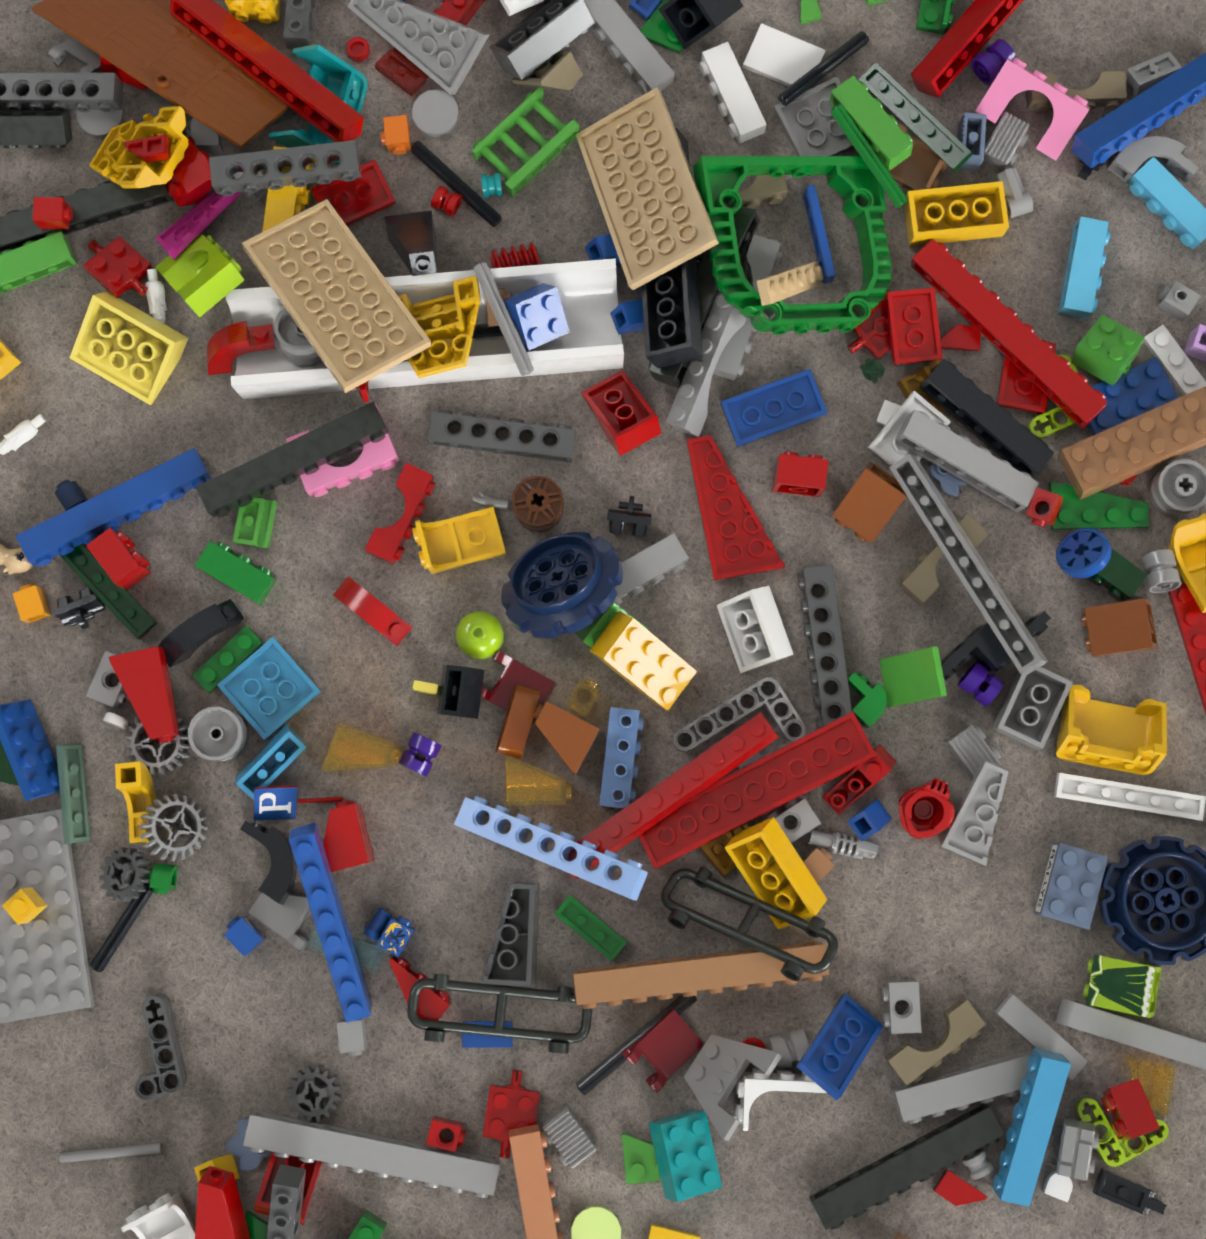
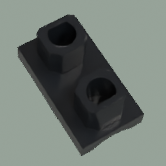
M634 496L629 497V502L619 501L618 508L627 509L628 511L608 510L607 520H609L610 533L622 534L624 522L633 523L632 535L645 537L648 525L651 524L652 514L633 512V510L642 511L643 504L634 503Z
M89 587L81 589L79 591L80 599L74 602L70 596H63L57 599L58 608L53 610L54 615L61 620L64 626L79 624L84 630L89 628L88 620L95 618L94 614L106 610L103 602Z

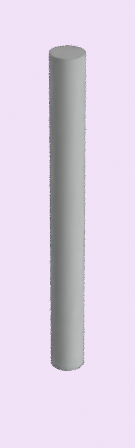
M162 1143L60 1153L59 1160L60 1163L158 1154L162 1153Z

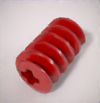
M529 242L528 250H526L523 244H520L519 252H517L514 246L510 247L509 254L504 247L501 248L500 255L497 254L495 249L491 251L490 261L492 268L541 265L538 250L533 242Z

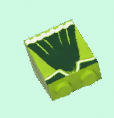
M1094 954V958H1090L1088 962L1087 973L1091 974L1090 983L1085 984L1083 998L1087 999V1005L1146 1018L1154 1017L1162 967Z

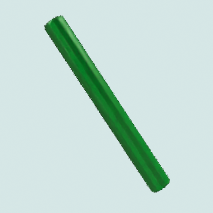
M842 104L835 106L831 110L832 116L895 207L899 208L904 205L908 198Z

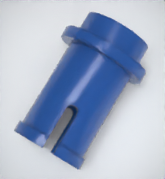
M379 907L368 927H364L366 929L364 934L374 941L378 937L381 938L382 935L380 934L392 915Z

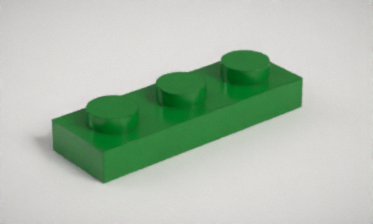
M246 625L192 676L208 693H211L224 678L264 643Z
M571 894L554 913L611 962L627 944L624 938Z

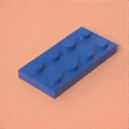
M1157 357L1129 369L1127 374L1123 373L1114 386L1105 381L1092 386L1094 390L1097 389L1103 393L1108 404L1087 427L1093 436L1178 399Z
M811 369L720 402L737 448L825 416L828 413Z
M32 700L0 705V740L25 801L60 793L58 764Z
M845 993L832 1009L796 1067L831 1097L838 1100L843 1095L884 1026Z

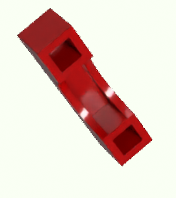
M408 463L405 464L396 483V486L405 498L404 513L394 525L374 529L365 548L368 554L394 565L396 560H401L405 552L403 544L406 538L410 540L413 535L412 528H415L413 523L416 517L420 518L425 510L426 505L423 502L426 496H431L435 489L436 483L433 482L434 477L432 474Z

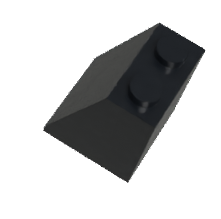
M669 0L658 10L683 48L686 49L741 9L743 4L740 0Z

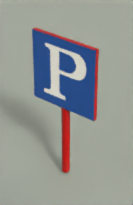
M298 786L254 788L253 820L295 819L297 804L342 802L344 798L297 799Z

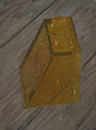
M339 723L321 770L335 773L392 768L393 764L398 765L402 751L399 750V744Z
M505 756L506 806L567 805V800H572V785H567L566 779L512 756Z

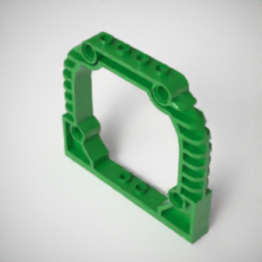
M701 156L694 164L695 182L719 244L709 249L712 274L715 278L716 286L728 304L740 311L739 314L750 319L754 329L759 332H773L774 335H781L787 331H795V334H804L813 330H817V333H827L831 330H839V332L843 333L852 331L869 318L871 310L883 300L888 292L892 279V262L889 257L888 238L885 233V221L882 216L886 211L883 188L861 156ZM770 175L771 178H778L783 175H792L794 178H800L805 175H826L827 184L844 200L842 204L843 213L855 222L863 267V284L860 291L850 292L838 303L787 305L783 300H780L773 304L762 306L759 293L746 279L740 263L734 214L742 205V198L737 192L742 182L748 176Z

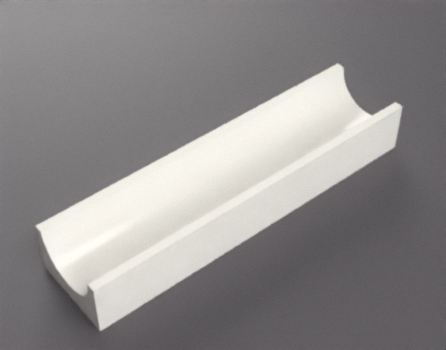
M616 258L490 269L497 287L505 288V292L511 291V297L542 283L556 286L570 333L532 350H526L534 371L525 376L623 368L624 349L621 334L618 335L610 314L618 306ZM474 270L384 278L398 296L407 294L411 303L415 304L453 294V281L475 276L476 274ZM480 283L481 301L475 325L488 324L486 296ZM271 287L234 289L226 295L233 324L247 321L248 327L273 324L274 328L279 312L285 308ZM275 331V349L249 352L238 356L235 376H231V386L242 399L343 391L323 361L313 365H298L290 362L282 353ZM504 336L472 338L466 367L418 378L407 359L370 379L369 389L522 377L517 368Z

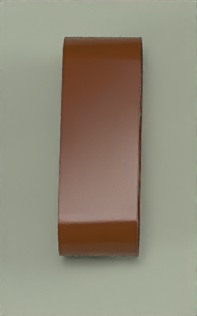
M515 684L496 745L497 753L518 759L521 758L539 701V690Z

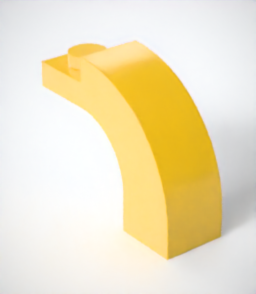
M140 761L115 764L116 789L123 793L128 809L129 842L131 844L147 843L148 838L140 839V835L146 833V830L139 829V825L146 823V821L141 819V815H150L145 808L149 805L154 807L153 800L156 799L151 774L147 766Z

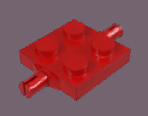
M120 236L105 247L100 246L96 240H92V243L89 242L88 248L95 253V256L83 264L85 271L115 298H118L122 293L132 288L139 292L141 296L145 295L148 287L141 280L147 274V270L152 269V266L144 257Z
M885 297L871 310L869 318L853 329L858 339L847 345V349L850 350L851 354H854V352L864 346L877 361L891 351Z
M512 1070L510 1084L504 1086L490 1084L482 1137L497 1139L501 1142L499 1155L501 1158H504V1153L505 1158H510L511 1144L508 1130L535 1125L540 1092L527 1090L520 1086L523 1073L521 1070H518V1074L517 1070Z

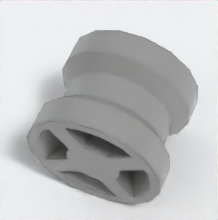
M977 1149L978 1152L972 1157L962 1158L963 1164L968 1166L970 1170L969 1176L972 1180L982 1178L994 1169L992 1163L987 1161V1154L984 1149Z

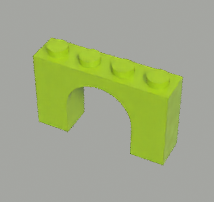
M202 233L174 260L169 255L155 266L199 318L245 280L239 273L242 271V268L210 235L205 237Z

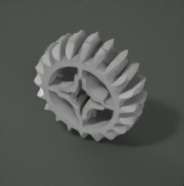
M135 718L134 723L137 727H128V730L133 732L132 736L124 737L125 740L131 741V745L124 747L125 750H132V753L127 756L128 759L137 758L134 762L140 761L144 763L150 774L154 776L158 771L160 775H166L167 769L170 772H175L174 763L182 767L184 764L179 758H189L184 749H192L190 744H185V740H188V735H184V733L188 731L189 726L180 727L184 719L178 718L181 735L174 736V741L163 743L159 748V746L149 745L154 743V740L149 737L141 741L145 729L140 719ZM176 744L173 754L165 760L168 747ZM141 749H151L154 757L157 758V763L148 760Z
M172 794L171 798L168 795H163L161 801L159 799L153 800L154 807L149 805L145 808L150 815H141V819L146 821V823L140 824L139 829L146 830V833L141 834L140 839L148 838V842L144 844V847L153 846L154 848L151 850L152 855H156L160 851L159 859L164 860L167 855L170 862L175 861L176 857L179 860H184L186 854L188 856L194 855L193 848H201L198 840L203 841L206 839V836L201 834V831H206L208 827L201 825V822L205 821L207 817H199L198 813L202 812L203 808L194 809L195 800L187 804L188 798L186 795L182 796L180 800L178 794ZM165 808H176L175 813L171 814L169 819L158 818ZM185 814L190 821L191 827L187 826L184 822ZM175 823L178 831L171 832L169 824ZM156 828L160 829L163 833L162 841L156 833ZM178 836L189 837L183 846L179 848L171 847L172 842H175Z

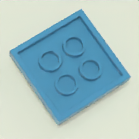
M274 637L270 638L217 685L264 740H268L322 692Z

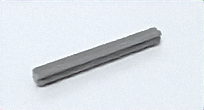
M479 263L474 267V272L522 376L528 375L534 371V367L487 263Z

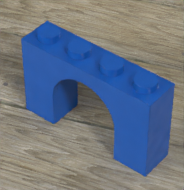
M611 234L596 236L585 246L590 261L616 258V266L622 267ZM642 295L641 299L622 302L610 312L618 335L644 330Z

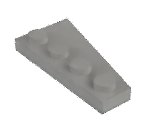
M984 758L954 815L951 826L948 827L940 842L941 847L986 866L989 847H991L993 839L992 834L998 818V809L1002 801L1009 772L1006 767Z

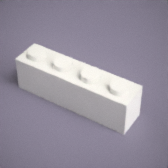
M725 42L702 52L701 62L699 63L703 76L707 75L710 80V92L713 97L717 96L720 102L718 108L721 116L728 119V130L731 137H736L740 144L764 134L767 124L729 43Z

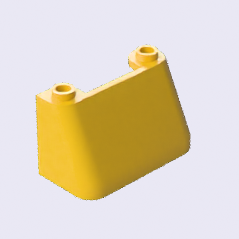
M1072 685L1063 704L1056 756L1064 761L1136 775H1148L1154 772L1167 755V703L1158 702L1155 699H1145L1136 708L1091 700L1090 691L1082 685Z

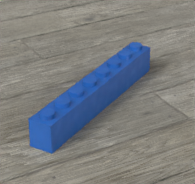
M1206 53L1077 133L1074 137L1072 152L1086 165L1093 168L1099 163H1104L1116 152L1123 151L1135 140L1142 139L1152 129L1159 128L1171 117L1178 116L1190 105L1197 104L1201 98L1206 96Z
M193 448L16 535V538L28 562L34 567L44 566L58 555L71 553L74 547L82 543L89 544L97 538L96 536L109 528L117 530L119 525L127 521H136L141 517V514L149 510H158L164 505L163 503L171 499L178 500L182 498L186 492L196 489L197 486L211 480V477L198 452Z
M315 822L293 828L289 836L290 846L345 1021L348 1023L370 1017L371 998L317 824Z

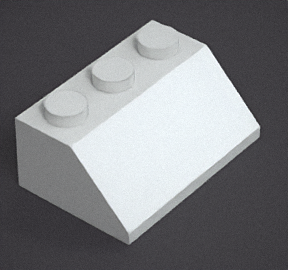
M769 586L752 589L716 605L740 673L794 655Z

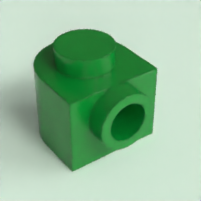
M156 863L154 867L149 869L151 870V873L148 874V879L150 880L149 888H152V893L167 894L168 890L176 889L177 865Z

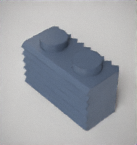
M965 113L958 124L957 139L972 153V156L959 169L976 171L984 161L987 117L985 114Z

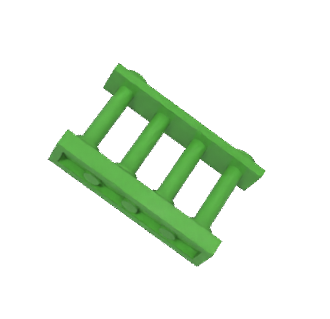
M541 87L535 92H529L524 98V102L484 139L480 138L472 149L473 159L476 162L484 156L506 178L505 188L512 197L576 138V134L580 132V125L574 120L568 124H563L541 102L544 99V91ZM534 108L557 130V135L551 140L542 136L524 118ZM518 124L540 146V150L534 156L529 155L508 134L515 125ZM499 140L523 162V166L517 172L512 171L491 150Z

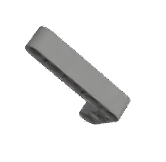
M766 677L679 730L674 735L673 744L679 751H689L762 705L785 740L794 742L804 737L806 728L779 683L771 677ZM763 683H770L773 686L774 692L772 695L767 696L762 693L761 686ZM744 695L750 696L753 700V705L749 709L744 708L740 703V699ZM778 703L784 704L787 709L783 717L776 715L774 707ZM728 708L732 711V719L730 721H723L720 718L721 709ZM701 721H708L711 724L712 730L709 734H703L699 731V723ZM790 724H795L799 727L800 733L796 738L791 737L787 732ZM680 734H688L690 736L691 744L688 747L679 745L678 736Z

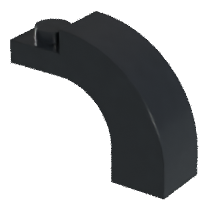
M231 599L219 605L213 604L180 624L158 646L164 648L166 662L171 668L189 659L202 644L215 635L241 623L244 617Z
M245 821L240 830L262 843L267 848L271 857L269 874L258 890L283 905L294 887L297 875V865L290 842L273 826L265 834L264 832L267 828L254 821L251 825Z

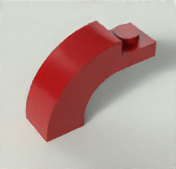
M247 321L228 325L216 332L207 344L208 375L232 373V362L242 354L275 349L273 324L248 327Z
M349 576L333 594V596L396 646L400 644L412 629L409 624Z

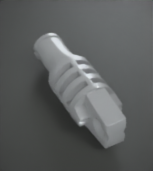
M812 829L808 837V845L827 848L833 854L845 855L846 857L861 860L863 857L874 859L877 855L878 845L865 840L861 841L858 836L855 837L840 832L829 834Z

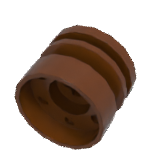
M531 476L521 481L513 492L512 505L516 519L522 527L532 532H544L551 530L561 520L564 511V501L561 489L555 481L546 476ZM538 497L539 500H542L541 507L534 504V498Z

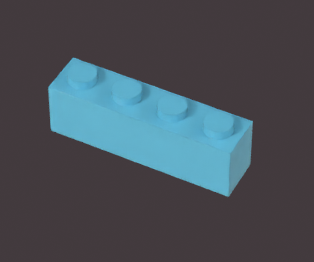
M1152 157L1127 182L1129 189L1133 195L1140 196L1146 202V207L1150 212L1157 213L1163 219V224L1166 228L1174 230L1180 236L1179 239L1183 245L1194 250L1206 238V208L1155 157Z
M1081 216L1075 223L1058 314L1087 319L1092 313H1095L1098 299L1095 298L1096 290H1099L1102 283V276H1099L1100 268H1103L1106 261V254L1103 253L1104 246L1108 244L1110 239V231H1107L1109 222Z

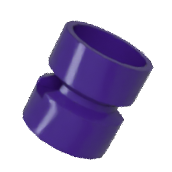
M998 39L987 47L986 53L981 52L972 59L971 67L976 76L984 84L989 85L994 82L1007 59L1013 60L1016 55L1006 41Z
M976 661L960 679L957 686L967 694L973 693L974 699L986 707L998 695L1005 682L995 674L989 675L988 669ZM983 681H987L988 683L984 686V688L982 690H979L978 687L983 683Z
M413 732L408 742L410 748L403 752L398 763L427 777L433 765L431 759L437 757L442 745ZM416 752L424 755L422 761L414 758Z

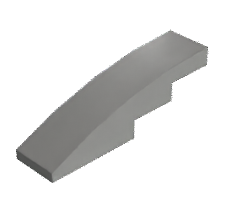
M1012 993L1007 996L995 1011L1034 1048L1063 1054L1071 1063L1067 1076L1069 1079L1073 1080L1087 1064L1088 1061Z

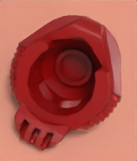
M934 778L927 783L906 791L900 797V823L910 836L916 839L930 838L951 826L955 809L953 803L949 801L948 783Z

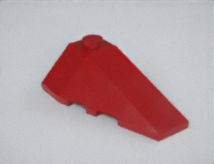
M191 136L186 137L189 145L184 152V158L177 164L172 178L166 183L169 193L174 198L178 207L198 204L207 196L212 188L209 155L204 150H199L195 146V140Z

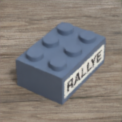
M1053 842L1034 914L1090 930L1108 857L1063 843Z

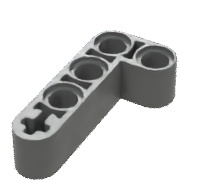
M156 993L147 997L142 1004V1012L156 1072L143 1076L135 1083V1094L143 1100L174 1093L181 1089L187 1081L170 1000L162 993ZM160 1003L161 1007L153 1009L152 1004ZM157 1016H164V1018H161L157 1021L154 1020V1018ZM159 1024L164 1025L167 1029V1034L164 1037L158 1034L157 1027ZM164 1049L172 1052L173 1058L171 1061L164 1059ZM169 1074L177 1076V1086L170 1084L168 1080ZM145 1080L152 1082L154 1086L153 1092H148L145 1089Z

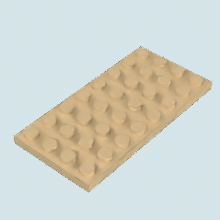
M658 87L576 134L625 277L632 290L719 244L662 93Z
M327 199L242 243L245 252L345 393L431 347V341Z

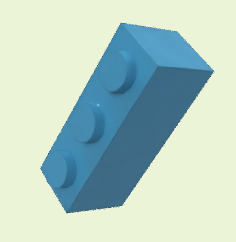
M287 724L235 775V784L254 800V788L267 787L307 748L305 739Z

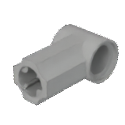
M1009 168L997 174V182L1003 181L1008 219L1032 212V197L1028 191L1024 190L1017 169Z

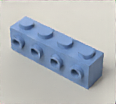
M610 707L599 806L625 808L635 801L636 790H632L631 785L632 780H637L638 765H634L635 755L640 756L641 741L637 740V731H642L644 716H639L640 710Z

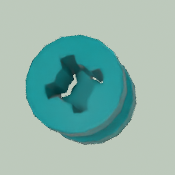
M500 172L494 173L493 176L481 174L483 197L489 198L490 195L503 196Z

